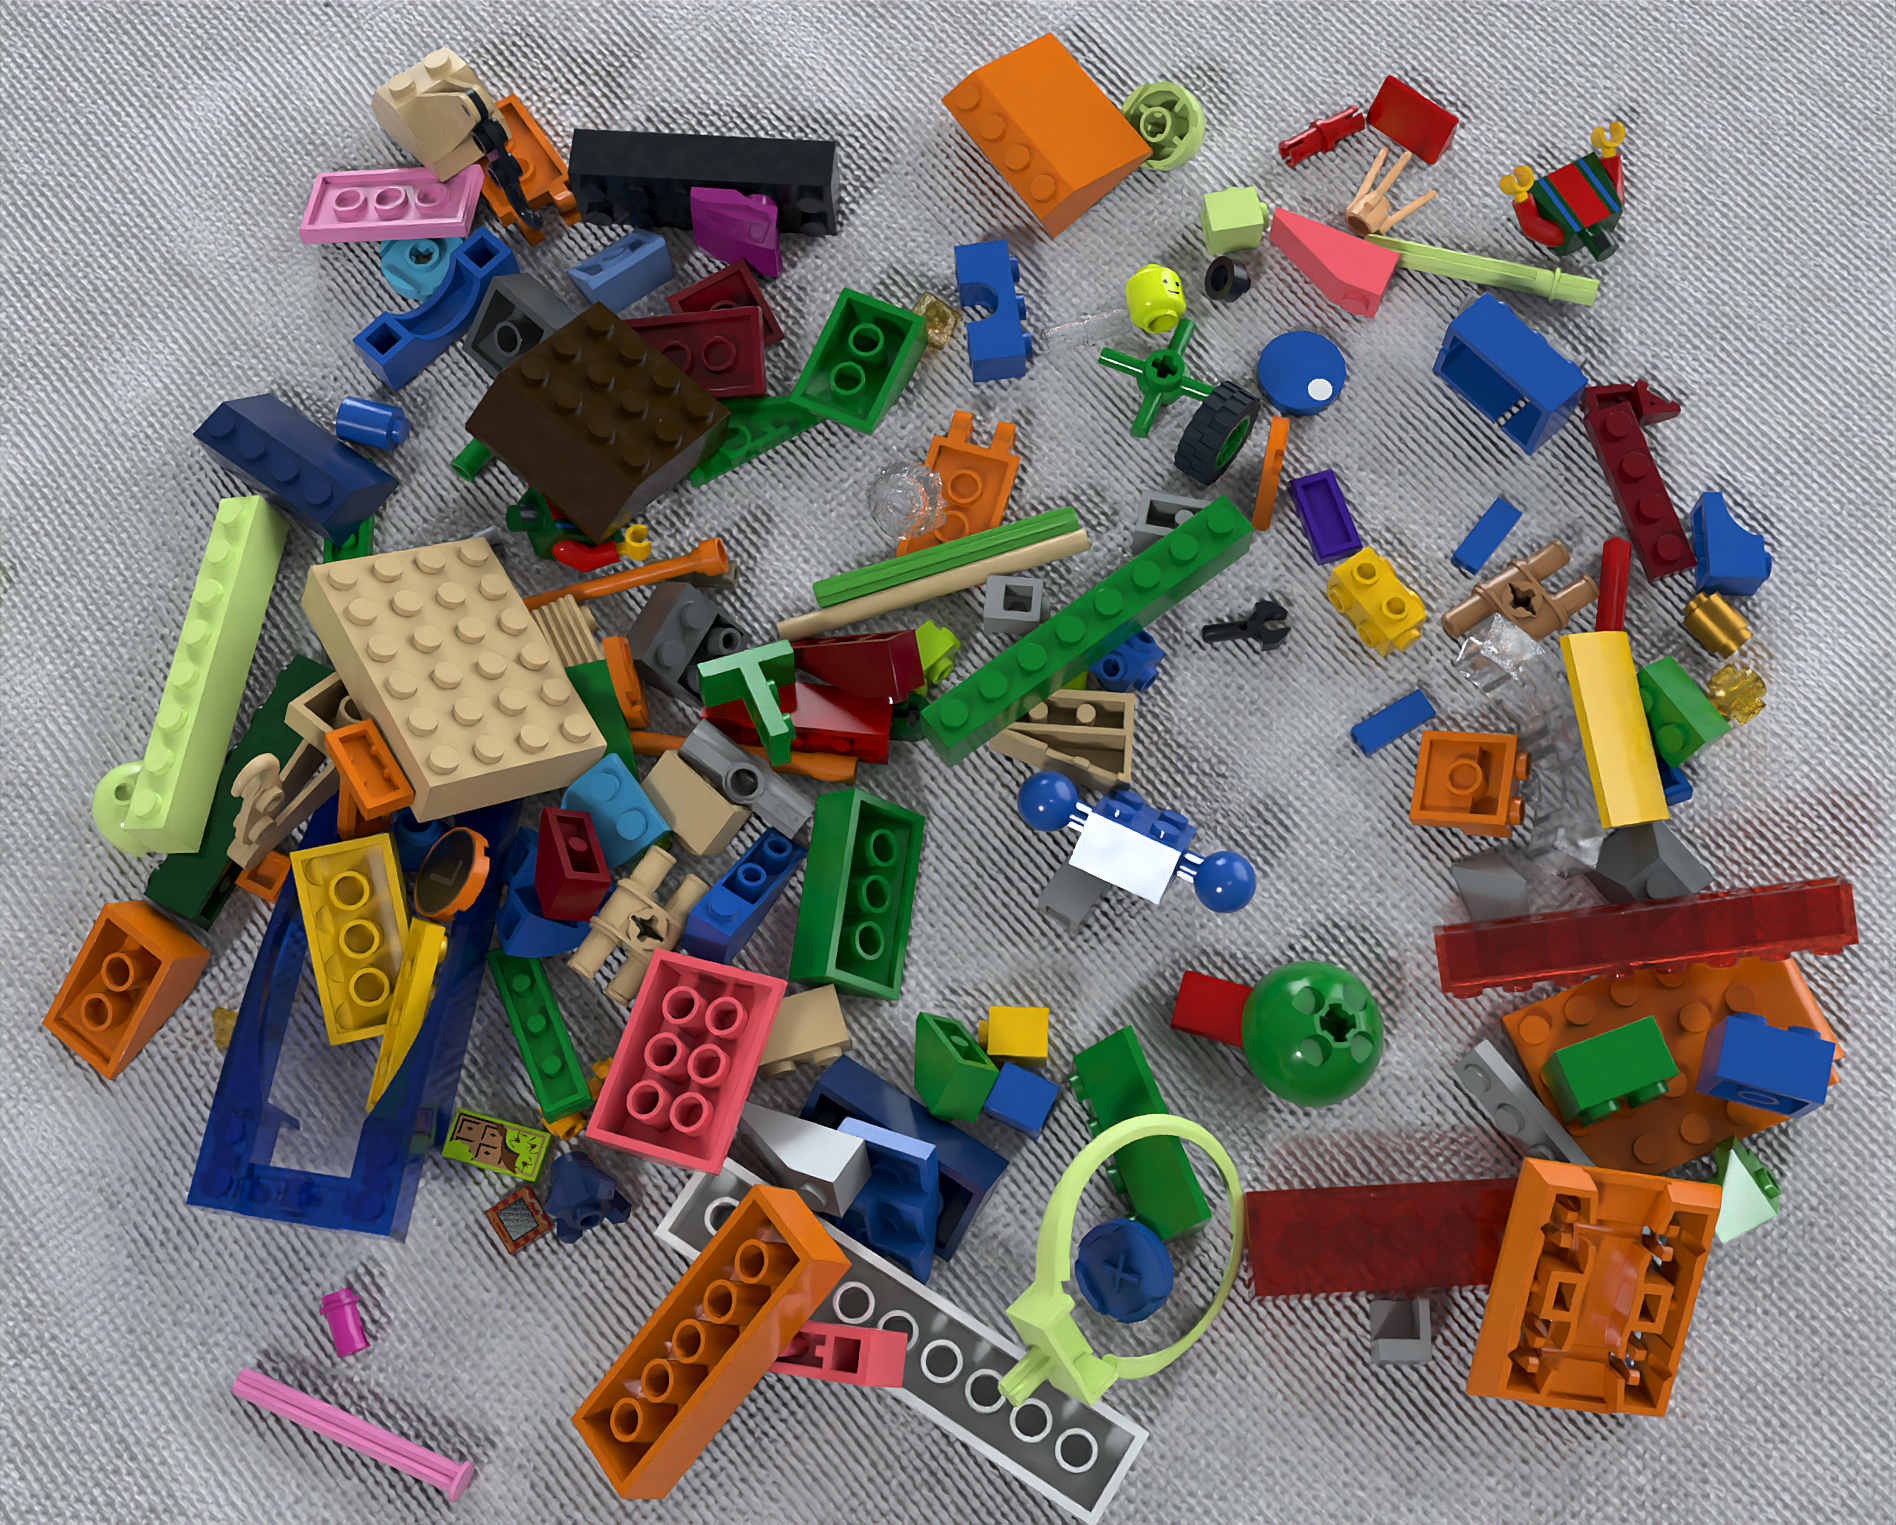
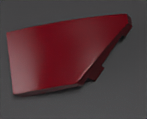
M1640 378L1634 386L1627 383L1585 387L1580 397L1584 417L1587 413L1629 401L1640 427L1675 418L1681 412V408L1675 401L1672 400L1668 404L1647 390L1649 384Z

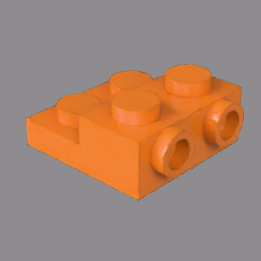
M1423 730L1409 820L1413 825L1460 828L1464 835L1512 838L1514 825L1522 826L1525 818L1524 797H1518L1520 780L1528 781L1532 768L1531 753L1524 752L1525 749L1518 735Z

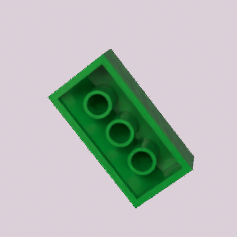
M858 788L818 795L788 976L789 981L813 989L834 983L837 994L888 1001L899 1000L925 823L924 816Z
M1131 1025L1116 1031L1073 1057L1071 1066L1073 1073L1068 1074L1067 1079L1077 1103L1085 1100L1092 1119L1086 1121V1126L1092 1140L1108 1128L1136 1116L1147 1114L1169 1115ZM1153 1135L1143 1137L1121 1147L1109 1156L1111 1165L1105 1167V1172L1115 1196L1124 1194L1131 1213L1124 1215L1125 1219L1138 1221L1154 1231L1165 1246L1205 1229L1213 1216L1179 1136Z

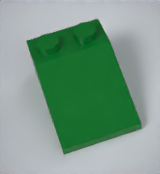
M844 287L788 400L789 405L871 436L911 380L927 347L929 338L925 317Z

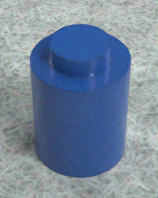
M347 396L338 409L336 433L341 440L394 451L399 444L405 443L409 434V420L405 418L404 411L400 407Z

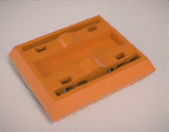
M1524 1157L1478 1334L1465 1392L1473 1396L1522 1401L1523 1404L1610 1415L1612 1412L1664 1418L1719 1217L1723 1188L1715 1184ZM1644 1226L1651 1229L1649 1235L1642 1234ZM1659 1234L1667 1236L1665 1245L1657 1242ZM1653 1255L1662 1260L1659 1273L1651 1267ZM1633 1331L1642 1332L1639 1342L1635 1339ZM1627 1353H1629V1358L1634 1361L1632 1368H1628L1625 1364Z

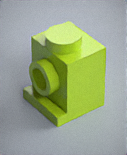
M929 619L915 631L926 685L910 691L911 694L922 696L925 699L928 698L927 686L932 682L939 684L952 672L955 653L961 648L959 640L950 630L945 627L939 630Z

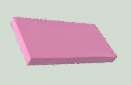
M473 164L442 183L426 167L317 173L298 234L303 244L468 237L484 173L480 164Z

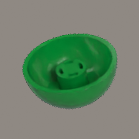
M1296 961L1273 969L1254 986L1243 1009L1241 1036L1243 1048L1251 1068L1270 1091L1296 1105L1326 1107L1350 1098L1371 1079L1383 1053L1384 1024L1376 1000L1368 988L1353 974L1326 962Z

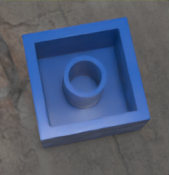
M1737 1012L1734 1017L1728 1015L1707 1033L1695 1092L1799 1119L1824 1105L1836 1043L1821 1040V1033L1800 1026H1789L1788 1030L1767 1026L1768 1020L1762 1016Z

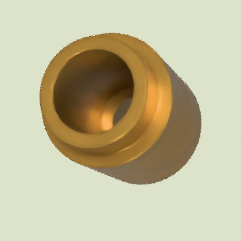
M1702 591L1682 609L1688 616L1682 624L1712 655L1717 652L1724 660L1754 635L1746 627L1749 622L1718 591L1710 597Z

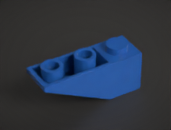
M769 827L689 912L681 948L698 959L728 965L753 936L808 855V850Z

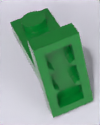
M788 639L697 664L700 696L705 708L742 698L772 767L791 762L790 742L796 740V732L789 713L781 714L778 708L780 706V698L777 690L779 687L795 683L794 652Z

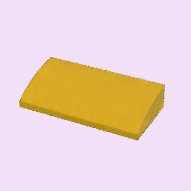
M1599 631L1559 637L1602 829L1633 827L1670 819L1644 705L1639 691L1627 632Z
M394 832L290 852L330 1046L384 1035L412 922ZM431 1011L424 1014L422 1026L433 1022Z

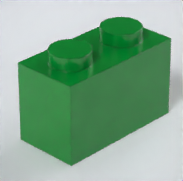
M1671 655L1643 667L1636 674L1652 744L1673 770L1699 757L1732 729Z

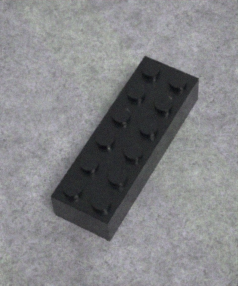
M574 128L567 174L583 223H591L596 226H608L610 224L633 225L643 229L653 226L676 227L680 230L691 231L693 230L690 204L691 187L737 190L745 197L751 194H761L771 198L775 202L776 207H778L776 227L779 228V234L796 233L805 234L810 237H821L823 235L837 236L841 183L836 141Z

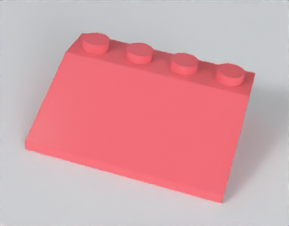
M655 948L584 1136L611 1151L656 1164L719 1176L788 982L783 979Z

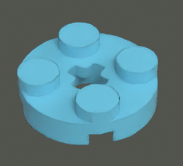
M462 237L382 241L379 254L382 258L381 269L387 283L398 294L410 299H419L424 303L442 283L449 267L450 253L463 243ZM430 252L433 253L431 256L432 260L426 264H418L415 258L418 254L426 256Z

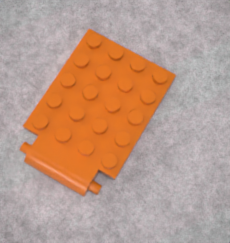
M1723 924L1505 1015L1499 1021L1536 1097L1596 1167L1656 1176L1714 1152L1717 1143L1734 1134L1740 1141L1792 1119L1784 1115L1695 1092L1706 1035L1728 1015L1734 1017L1737 1012L1751 1013L1766 1018L1768 1020L1767 1026L1788 1030L1789 1026H1800L1816 1030L1821 1033V1040L1836 1043L1832 1063L1846 1057L1783 939L1767 943L1760 928L1754 929L1741 936L1749 952L1740 955ZM1653 1015L1680 1073L1667 1083L1669 1092L1660 1095V1099L1630 1110L1627 1102L1619 1105L1620 1110L1611 1114L1612 1117L1583 1128L1580 1120L1565 1125L1540 1068L1557 1050ZM1833 1065L1831 1067L1828 1087L1841 1082Z

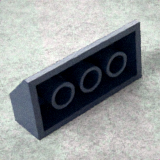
M270 393L222 402L192 434L215 463L318 535L330 541L340 550L352 534L355 535L365 519L371 517L400 484L396 478Z
M843 1054L816 1080L799 1118L837 1130L846 1116L936 1145L939 1174V1205L934 1254L949 1263L992 1197L1010 1162L951 1123L934 1117L927 1111L925 1106Z

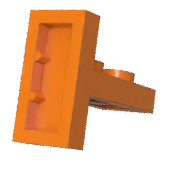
M372 719L324 733V747L340 774L337 832L342 841L373 836L390 830L392 812L413 805L414 792Z

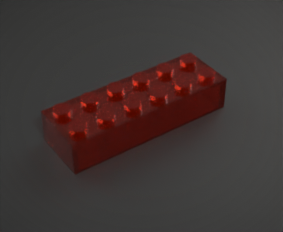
M1518 1177L1245 1192L1243 1195L1245 1212L1244 1253L1249 1303L1490 1290Z

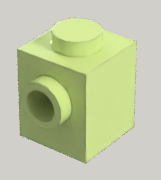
M1255 186L1246 188L1229 187L1220 192L1203 195L1200 221L1208 255L1258 248L1260 246L1263 229H1268L1269 217L1265 202L1259 203Z

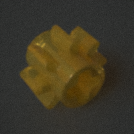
M1728 664L1711 676L1712 679L1706 683V687L1710 692L1705 697L1727 722L1736 718L1737 722L1743 726L1757 716L1760 710L1766 707L1764 701L1761 700L1767 693L1765 683L1750 668L1743 667L1736 672L1731 664Z

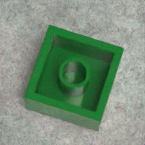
M1653 1015L1557 1050L1540 1068L1565 1125L1580 1120L1583 1128L1612 1117L1611 1114L1620 1110L1619 1105L1627 1102L1630 1110L1660 1099V1095L1669 1092L1667 1083L1680 1074Z

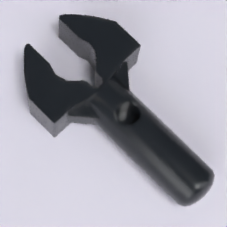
M1271 601L1256 602L1253 614L1249 619L1204 625L1201 629V637L1205 643L1252 638L1260 643L1261 652L1276 650L1289 636L1291 627L1269 630L1262 625L1267 621L1285 620L1288 611Z

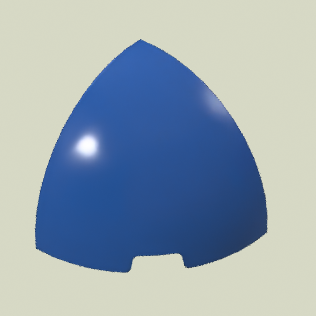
M520 826L511 843L500 876V881L508 885L507 900L502 909L496 911V924L501 946L505 954L525 958L553 956L578 948L591 931L589 927L590 922L544 918L534 884L539 833ZM611 878L612 883L593 916L598 915L616 890L617 886L614 879Z

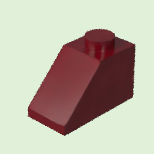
M545 807L541 813L534 884L544 918L590 922L589 919L594 915L612 883L590 813Z

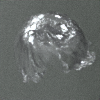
M902 458L888 463L887 466L881 467L880 471L873 474L874 479L869 482L870 487L866 489L867 494L864 499L868 504L867 511L870 513L871 519L884 533L891 534L893 537L900 539H912L933 532L934 529L947 523V514L941 512L948 503L942 498V482L939 471L934 473L930 466H925L917 460Z

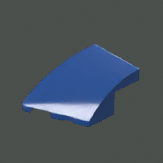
M846 1116L837 1130L865 1139L872 1175L842 1218L827 1213L829 1223L883 1259L886 1256L891 1257L910 1270L912 1278L925 1286L930 1277L938 1221L939 1174L936 1145Z

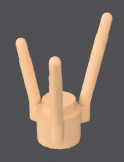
M1387 147L1381 148L1355 198L1345 208V221L1356 234L1362 237L1369 233L1384 236L1393 225L1436 197V191L1430 190L1388 217L1390 203L1383 195L1411 159L1412 154L1409 151L1402 155L1376 190L1367 194L1389 153Z

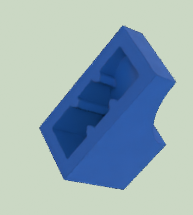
M1703 492L1690 511L1693 555L1698 564L1694 568L1696 594L1699 595L1704 591L1707 595H1713L1718 591L1722 596H1753L1762 583L1769 578L1772 568L1771 555L1769 552H1765L1763 535H1753L1733 520L1725 506L1722 492Z

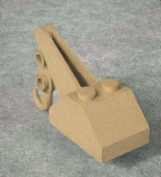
M337 671L288 704L284 722L304 739L280 775V764L277 757L270 753H264L252 759L238 774L233 783L231 794L234 797L241 795L244 801L240 813L233 822V826L236 828V838L229 846L227 856L246 871H250L260 864L278 843L340 789V774L324 747V733L361 722L363 719ZM326 758L331 759V762L296 797Z

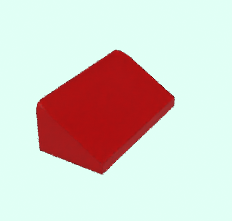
M1388 75L1384 80L1366 117L1368 124L1431 165L1435 164L1450 148L1459 123L1456 117L1391 75Z
M1185 971L1169 1028L1243 1048L1241 1019L1246 1000L1253 988L1197 972Z

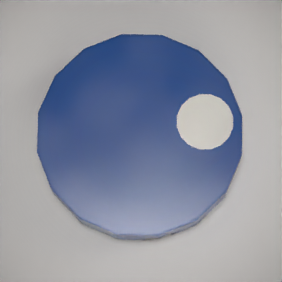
M1308 331L1287 332L1274 338L1262 350L1256 370L1257 386L1262 396L1265 394L1266 398L1271 401L1270 405L1278 411L1293 416L1315 415L1322 412L1324 407L1329 406L1339 398L1346 378L1345 360L1337 346L1322 335Z

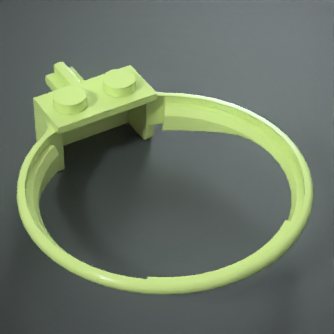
M1168 1114L1136 1116L1121 1121L1096 1136L1079 1152L1064 1171L1053 1190L1041 1222L1036 1249L1035 1281L1005 1311L1030 1350L998 1382V1391L1001 1395L1007 1397L1014 1407L1018 1408L1046 1378H1048L1053 1387L1092 1406L1118 1378H1146L1167 1367L1188 1350L1213 1322L1229 1295L1240 1265L1245 1236V1207L1236 1169L1222 1145L1212 1134L1200 1125L1179 1116ZM1147 1136H1180L1197 1145L1209 1156L1218 1169L1227 1191L1233 1239L1224 1276L1215 1296L1201 1318L1174 1344L1162 1351L1146 1356L1122 1357L1107 1354L1100 1360L1090 1355L1093 1350L1069 1314L1074 1308L1075 1302L1070 1295L1063 1292L1061 1281L1070 1280L1071 1235L1078 1200L1084 1186L1094 1171L1121 1147Z

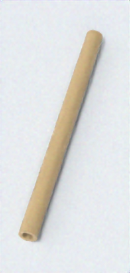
M1081 528L776 623L781 641L788 639L789 643L985 583L987 582L988 575L1008 576L1091 550L1085 528Z

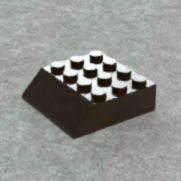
M597 301L503 369L465 423V430L599 545L725 444L732 412L603 303Z

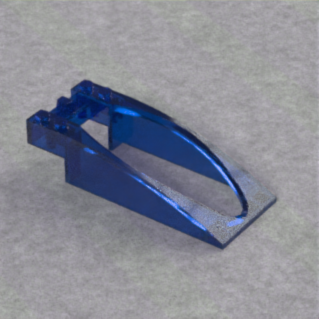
M339 790L314 811L297 851L343 842L337 832ZM524 797L454 814L455 828L467 827L487 839L489 848L484 849V855L490 858L489 872L481 892L470 908L465 912L458 909L453 914V918L456 919L452 921L444 964L429 1010L402 1064L379 1101L363 1122L350 1178L270 1166L279 1128L300 1130L298 1119L268 1102L308 946L291 864L265 931L234 1025L187 1197V1205L211 1214L405 1244L426 1151L442 1152L445 1145L487 961L484 953L489 952L496 922V911L499 909L504 883L500 881L501 871L511 843L516 835Z

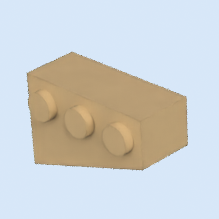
M1059 689L989 740V749L1043 770L1057 771L1068 777L1071 781L1105 794L1110 789L1116 792L1118 789L1129 790L1131 783L1135 694Z

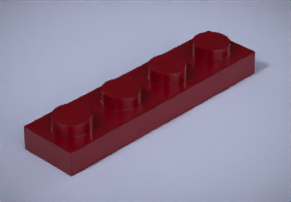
M1623 402L1587 413L1582 420L1649 584L1693 570L1698 564L1630 402Z

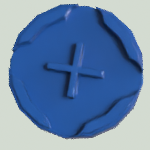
M1116 1218L1100 1223L1081 1239L1078 1246L1080 1248L1078 1259L1075 1261V1276L1082 1295L1094 1310L1103 1316L1109 1314L1113 1318H1117V1322L1130 1324L1146 1320L1166 1304L1173 1289L1174 1267L1166 1246L1154 1231L1138 1221Z

